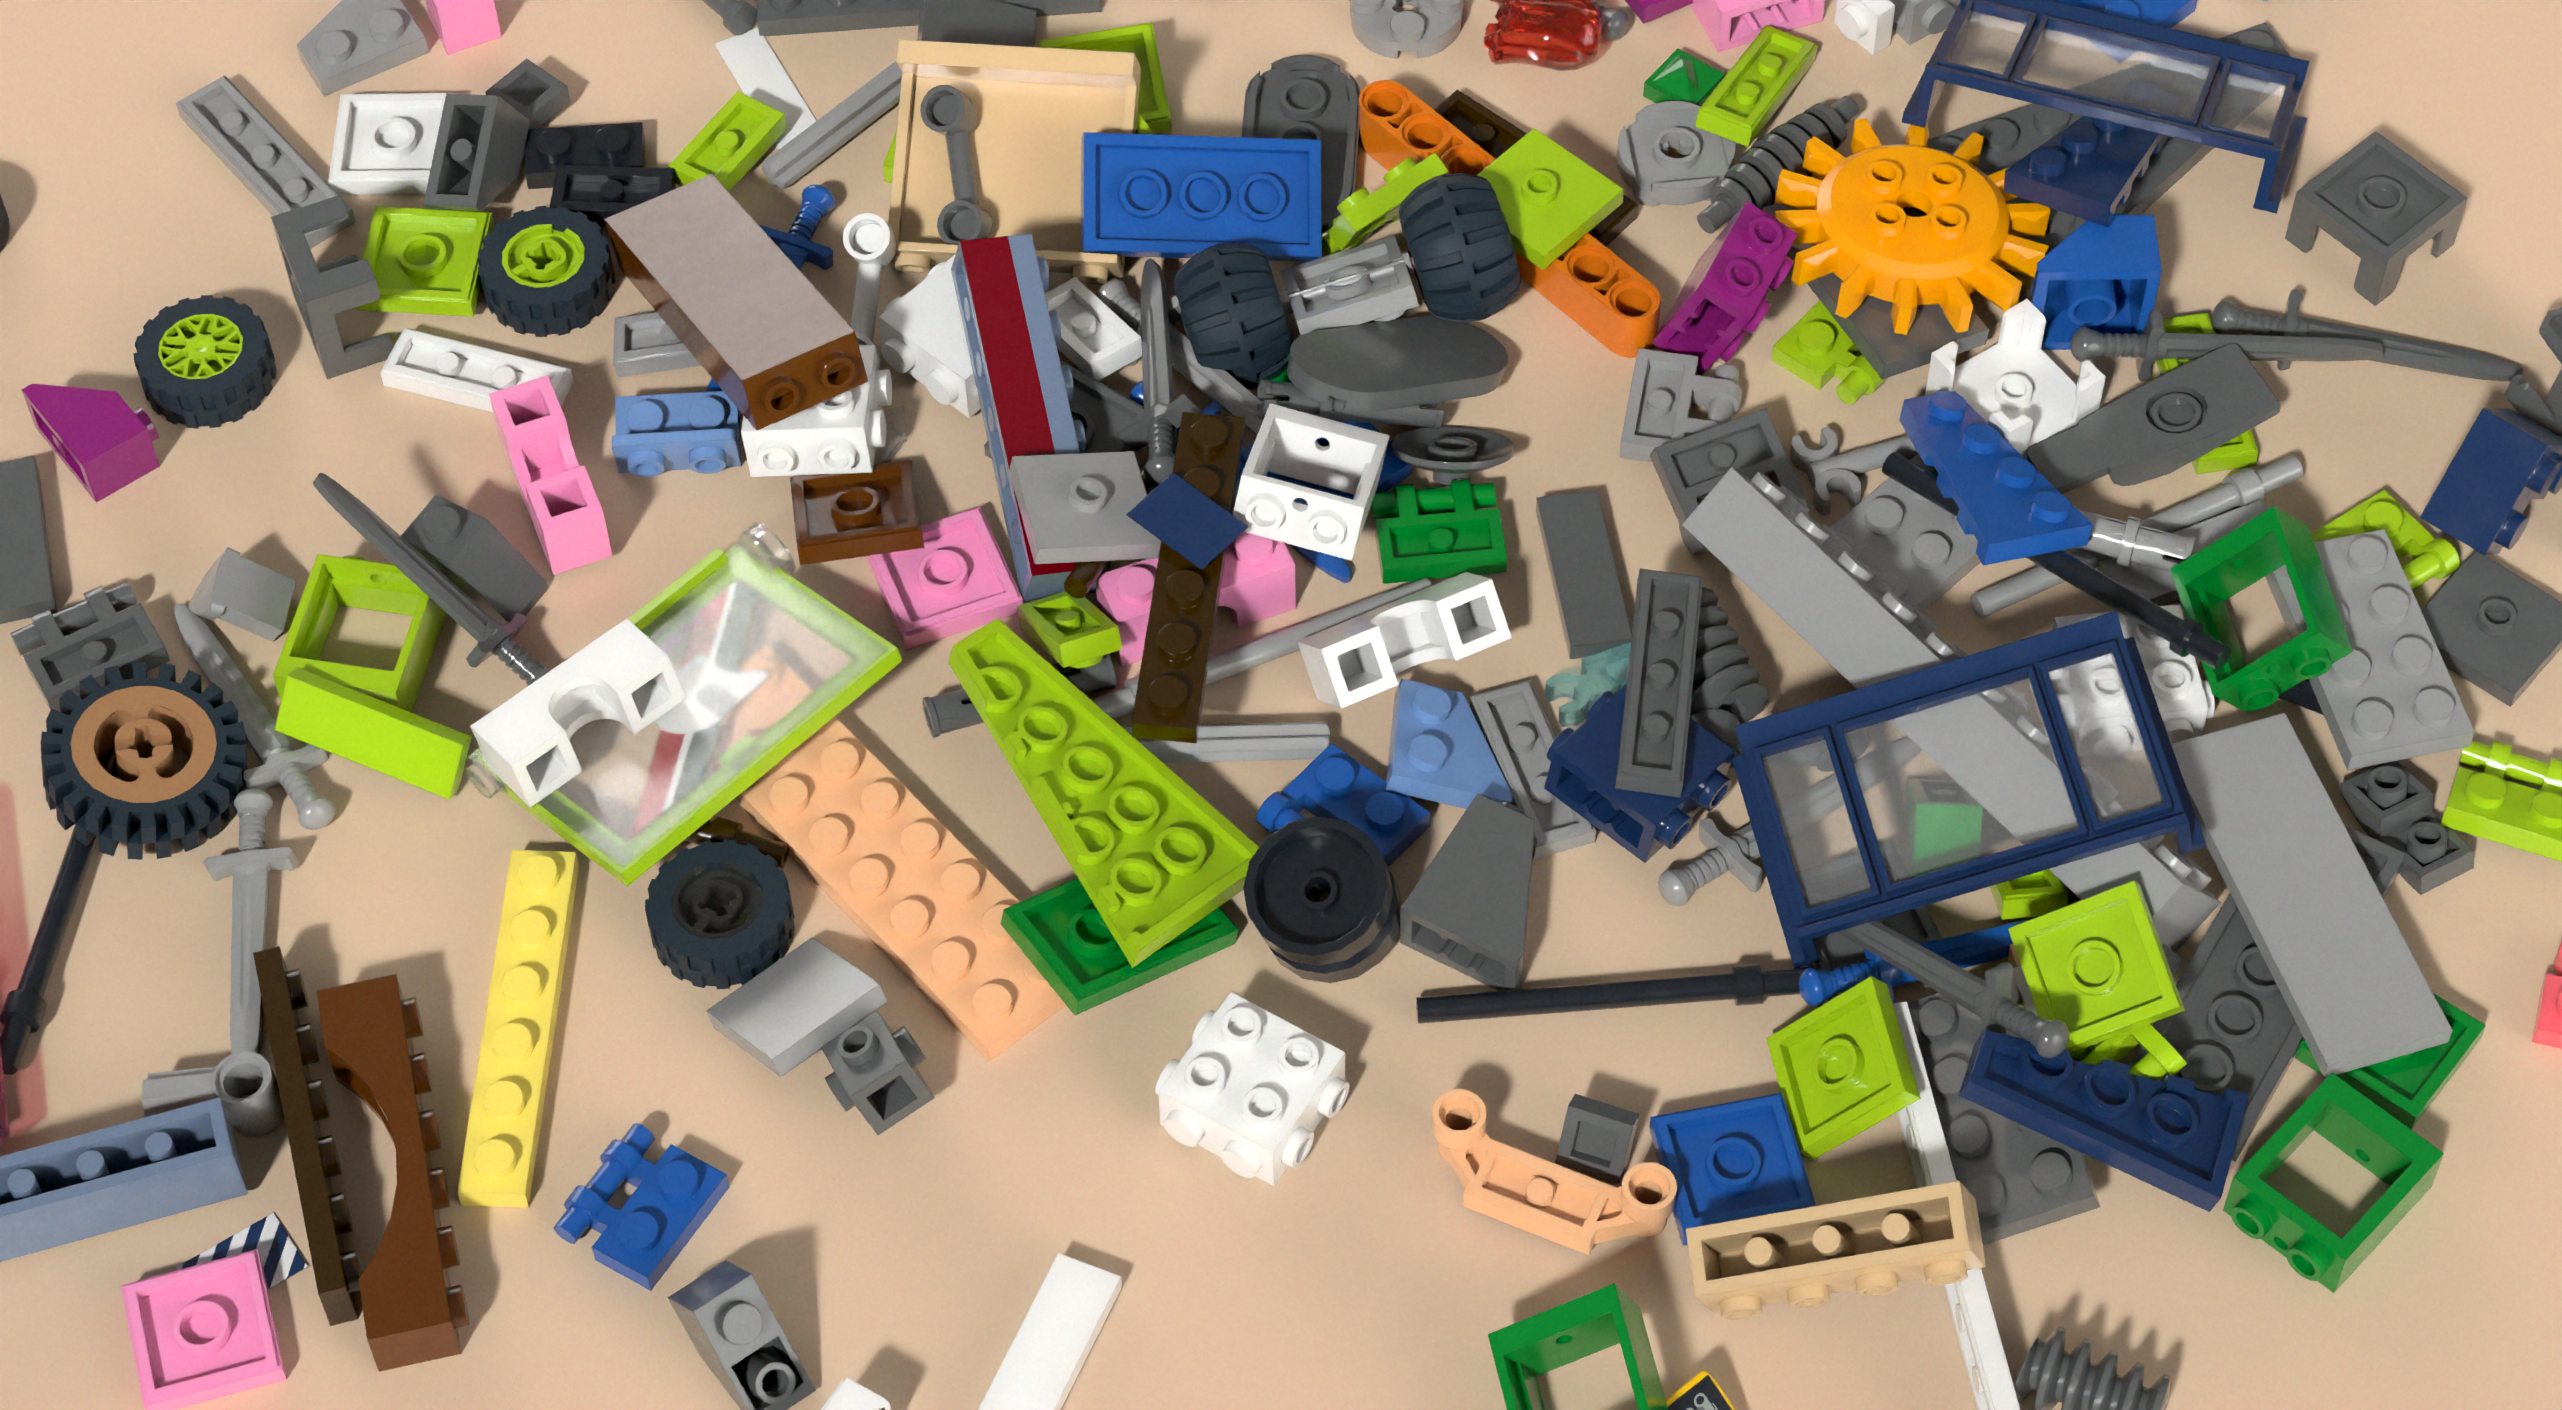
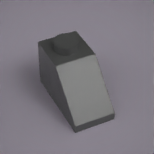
M446 93L423 205L431 209L482 211L519 177L530 121L500 96Z
M438 495L432 498L401 535L402 538L502 625L508 624L515 613L526 616L549 589L547 581L486 518Z

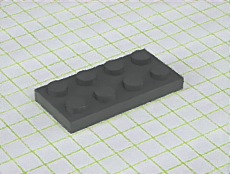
M2021 965L2014 967L2011 988L2012 1001L2038 1015ZM1940 993L1907 1003L1956 1180L1960 1181L1976 1199L1983 1245L2100 1208L2085 1154L1959 1096L1974 1045L1981 1032V1018ZM2006 1029V1035L2022 1038Z

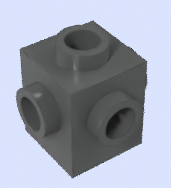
M878 1010L821 1047L834 1070L833 1073L825 1077L829 1088L845 1111H849L856 1106L877 1135H880L934 1099L933 1094L916 1067L926 1060L920 1047L905 1026L893 1032Z

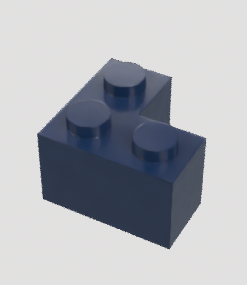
M2482 408L2420 518L2484 555L2499 554L2503 547L2508 550L2512 549L2522 536L2529 522V517L2523 514L2529 501L2544 499L2548 491L2555 495L2562 488V437L2512 409Z

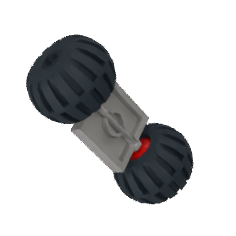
M1465 173L1443 174L1427 180L1417 186L1400 205L1399 218L1408 252L1401 254L1395 235L1280 270L1286 287L1285 290L1281 291L1282 297L1279 295L1266 254L1258 247L1241 243L1216 244L1192 256L1178 270L1174 286L1181 309L1180 315L1188 340L1191 342L1198 363L1203 367L1227 371L1246 389L1258 388L1261 379L1270 381L1279 377L1287 369L1288 354L1294 340L1285 315V308L1288 314L1294 313L1300 335L1317 330L1359 325L1372 320L1376 322L1390 321L1400 317L1406 310L1419 306L1410 276L1415 274L1429 312L1439 319L1453 322L1480 321L1504 309L1517 296L1521 286V277L1509 227L1491 183L1481 176Z

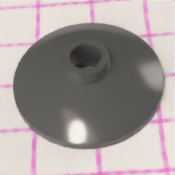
M1441 426L1439 429L1422 427L1407 430L1394 436L1391 440V452L1395 457L1410 465L1433 471V480L1435 482L1449 485L1450 480L1469 479L1470 481V473L1487 470L1507 462L1514 455V444L1509 438L1501 434L1483 429L1460 426Z

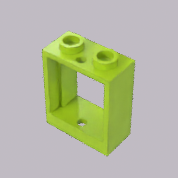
M317 554L273 673L280 700H282L287 675L298 667L412 713L447 613L395 565L371 562L351 555L336 557ZM339 606L413 616L394 671L319 660Z

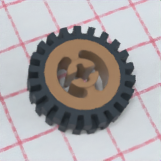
M147 662L132 663L133 679L126 680L122 679L118 665L105 668V686L100 687L92 675L85 677L79 681L80 697L68 689L59 698L60 712L51 709L46 718L47 732L42 731L40 744L43 788L45 787L46 801L50 810L56 809L57 821L65 830L75 824V838L84 845L88 846L96 835L99 836L100 852L114 856L119 842L127 843L128 859L142 860L143 844L155 843L157 859L172 857L171 840L179 839L185 852L198 847V830H201L209 839H212L221 831V817L231 821L237 812L234 807V799L239 792L245 790L243 774L247 769L246 732L243 722H238V710L232 701L223 704V691L214 683L210 684L202 692L201 675L188 670L182 682H176L175 665L161 663L158 678H147ZM173 744L180 747L190 758L185 767L175 775ZM114 746L118 778L109 774L99 763L106 752Z

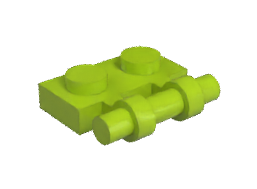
M1433 153L1418 164L1413 157H1409L1392 168L1383 177L1387 184L1370 194L1366 187H1363L1342 201L1337 206V210L1341 215L1333 219V226L1322 234V251L1328 256L1340 250L1343 251L1346 248L1357 247L1366 241L1375 229L1387 221L1393 223L1398 220L1402 201L1417 186L1435 176L1448 174V169L1438 155Z
M1820 300L1773 345L1772 361L1818 390H1821L1834 376L1842 380L1836 387V393L1846 404L1852 405L1863 394L1870 395L1874 393L1885 381V379L1880 378L1863 355L1855 356L1859 349Z
M2472 740L2469 747L2463 748L2459 763L2484 771L2480 773L2458 766L2440 825L2562 862V760L2551 757L2549 763L2511 752L2513 745L2493 740L2490 746ZM2503 777L2511 778L2534 786L2541 787V789L2537 790L2514 782H2510L2504 780Z

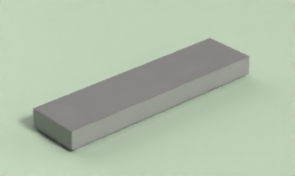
M225 75L176 102L179 116L273 216L339 195ZM345 201L344 204L347 208L349 219L305 233L304 235L310 249L356 222L352 208Z

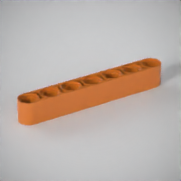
M1380 80L1366 85L1360 92L1358 99L1360 146L1388 171L1409 157H1413L1418 164L1433 153H1436L1448 169V174L1465 173L1477 176L1496 160L1405 86L1395 81ZM1587 233L1544 270L1515 251L1521 279L1610 351L1622 357L1635 358L1638 348L1652 350L1655 347L1652 341L1659 329L1661 305L1659 291L1650 281L1591 234Z

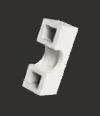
M1465 572L1301 639L1297 643L1317 700L1342 709L1399 685L1395 675L1410 667L1437 659L1457 661L1512 637L1493 580Z
M626 618L470 727L489 769L531 808L582 772V768L569 741L571 736L580 727L595 720L612 719L621 722L635 735L684 701L686 697L669 655Z

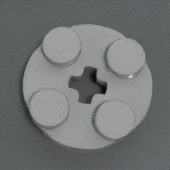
M1350 0L1354 35L1366 48L1384 57L1398 59V51H1417V58L1429 57L1446 49L1460 34L1464 0ZM1402 5L1417 7V12L1406 9L1398 13L1396 10L1398 6Z
M1684 101L1655 103L1637 112L1636 121L1629 125L1627 129L1624 125L1619 133L1617 149L1618 170L1625 183L1633 189V196L1640 204L1654 207L1661 204L1687 205L1703 200L1711 201V189L1720 179L1724 178L1726 172L1734 165L1736 151L1734 141L1695 127L1698 110L1701 106ZM1679 148V152L1682 155L1688 156L1683 158L1668 157V149Z

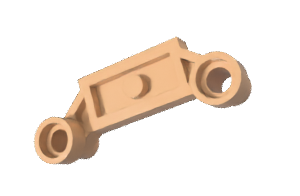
M1453 1089L1446 1091L1434 1102L1432 1108V1132L1438 1141L1440 1155L1450 1163L1465 1189L1463 1192V1207L1588 1256L1595 1244L1631 1235L1646 1238L1658 1235L1665 1228L1667 1217L1674 1210L1677 1182L1672 1172L1661 1164L1654 1162L1636 1164L1625 1173L1622 1186L1614 1187L1491 1139L1486 1133V1106L1477 1094L1469 1090Z

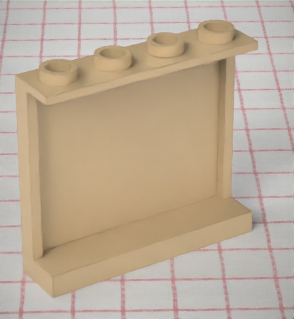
M898 39L896 63L902 71L888 221V225L892 229L896 240L895 255L891 260V263H895L894 268L909 273L930 272L931 265L948 261L956 254L958 245L946 244L941 239L937 228L938 217L947 204L955 201L946 139L944 135L931 130L925 125L920 111L922 100L929 90L939 85H949L965 93L971 99L976 109V126L969 135L979 206L987 210L992 217L993 224L987 238L1032 234L1036 256L1043 255L1045 257L1048 272L1071 273V279L1076 277L1081 283L1103 284L1107 282L1108 276L1123 277L1125 256L1081 252V137L1084 132L1136 133L1141 67L1135 53Z

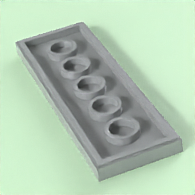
M2286 714L2274 715L2172 743L2171 745L2205 844L2323 1077L2327 1078L2331 1073L2335 1075L2448 1043L2453 1030Z

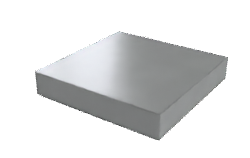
M812 937L706 1010L717 1031L781 1077L821 1050L822 1046L882 1007L887 1002V999L878 982Z

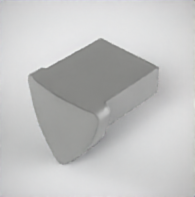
M227 547L203 577L188 607L194 614L208 620L219 618L270 641H274L284 630L297 580L240 556V552Z

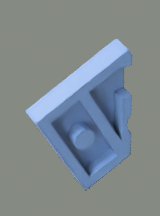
M1401 678L1394 697L1385 790L1464 809L1468 808L1477 793L1496 802H1508L1511 804L1513 794L1463 692Z

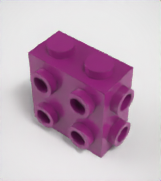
M1746 201L1698 259L1652 344L1664 352L1698 356L1697 373L1701 376L1717 358L1727 362L1739 347L1746 332L1752 334L1769 310L1771 303L1765 300L1769 289L1775 291L1789 273L1794 260L1786 255L1798 233L1779 222L1772 214L1762 211L1749 201Z

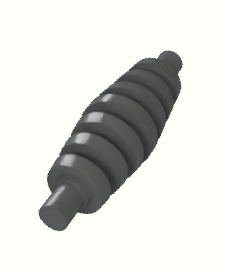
M1843 96L1831 107L1823 103H1817L1806 109L1804 113L1791 118L1787 123L1774 128L1769 134L1760 137L1739 158L1738 162L1726 172L1724 178L1720 179L1711 189L1710 200L1712 204L1697 215L1699 226L1705 232L1712 234L1726 222L1729 223L1746 201H1749L1761 210L1764 207L1776 204L1774 203L1782 169L1812 177L1811 173L1802 168L1807 141L1816 136L1836 150L1847 137L1845 125L1859 114L1857 103L1849 96Z

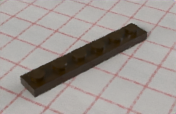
M1182 412L1172 472L1230 514L1233 512L1245 434V418ZM1161 541L1132 717V737L1197 744L1227 547L1201 570Z
M280 946L253 952L318 1295L329 1324L333 1326L358 1319L353 1293L360 1292L358 1279L362 1272L356 1251L344 1252L341 1235L353 1232V1226L344 1192L333 1194L330 1177L340 1175L342 1171L333 1135L322 1137L319 1120L330 1118L331 1116L322 1079L311 1081L308 1064L320 1062L311 1023L300 1025L297 1009L309 1007L300 968L288 971Z

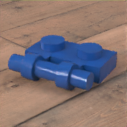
M634 1123L621 1140H612L600 1155L602 1165L586 1186H576L565 1200L564 1206L567 1210L555 1224L554 1230L562 1239L572 1244L579 1240L588 1227L601 1233V1236L592 1246L595 1260L652 1291L729 1189V1183L726 1173L670 1144L656 1164L643 1158L642 1156L655 1141V1137L646 1127ZM626 1181L637 1187V1189L619 1211L607 1204V1202L622 1182Z

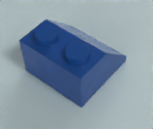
M2116 214L2109 227L2087 220L2037 263L2030 302L2046 319L2041 345L2042 350H2071L2070 342L2072 335L2082 326L2103 334L2129 333L2131 335L2132 333H2137L2140 335L2143 333L2149 312L2154 309L2162 272L2154 215Z

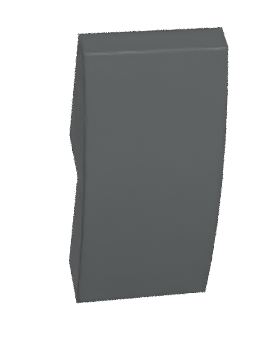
M2398 761L2379 764L2341 783L2340 793L2366 834L2406 853L2399 874L2420 895L2473 869L2474 849L2451 828L2440 825L2442 820L2433 813L2434 794Z

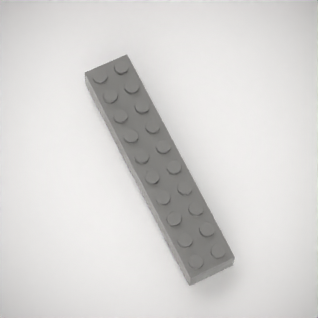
M1731 467L1682 524L1856 689L1969 655L1956 644L1951 646L1936 634L1939 627L1922 611L1911 603L1907 606L1892 592L1896 588L1882 574L1869 564L1864 566L1849 554L1852 547L1825 524L1820 526L1808 516L1807 513L1810 509L1797 496L1782 485L1778 487L1759 471L1751 479ZM2002 686L1890 720L2023 845L2079 829L2045 726L2040 728L2024 714L2028 709ZM2080 765L2099 822L2132 813L2119 801L2115 800L2112 803L2119 794L2112 785L2091 768L2086 770ZM2165 835L2049 869L2081 900L2135 880L2141 886L2161 945L2164 943L2175 953L2221 903L2205 888L2212 878L2199 865L2185 854L2179 856L2164 843L2160 846L2158 845Z

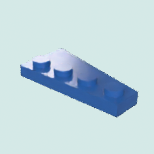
M1938 391L1932 395L1904 399L1899 421L1924 464L1936 468L1938 472L1936 485L1943 497L1954 499L1959 508L1956 520L1964 534H1974L1978 545L1975 553L1983 566L2087 546L2093 524L1956 391Z

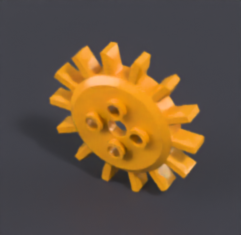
M1866 118L1855 120L1850 145L1853 154L1847 158L1816 136L1809 139L1806 143L1802 168L1816 178L1782 169L1778 179L1774 202L1798 209L1775 211V217L1779 222L1798 233L1792 245L1815 244V246L1796 253L1791 280L1799 287L1834 273L1843 281L1840 287L1835 314L1845 319L1848 318L1860 307L1867 295L1893 302L1891 319L1894 333L1907 335L1915 319L1917 305L1940 304L1946 318L1956 333L1968 331L1973 303L1969 295L1975 291L2005 312L2017 305L2022 282L2006 270L2035 278L2037 263L2047 255L2049 246L2024 238L2045 237L2050 207L2038 203L2006 204V202L2017 198V196L2004 192L2005 170L2008 168L1988 176L1977 168L1984 136L1976 132H1972L1961 142L1953 154L1928 147L1930 138L1928 124H1926L1925 128L1910 125L1904 144L1882 146L1877 134ZM1902 208H1918L1927 215L1922 217L1908 216Z

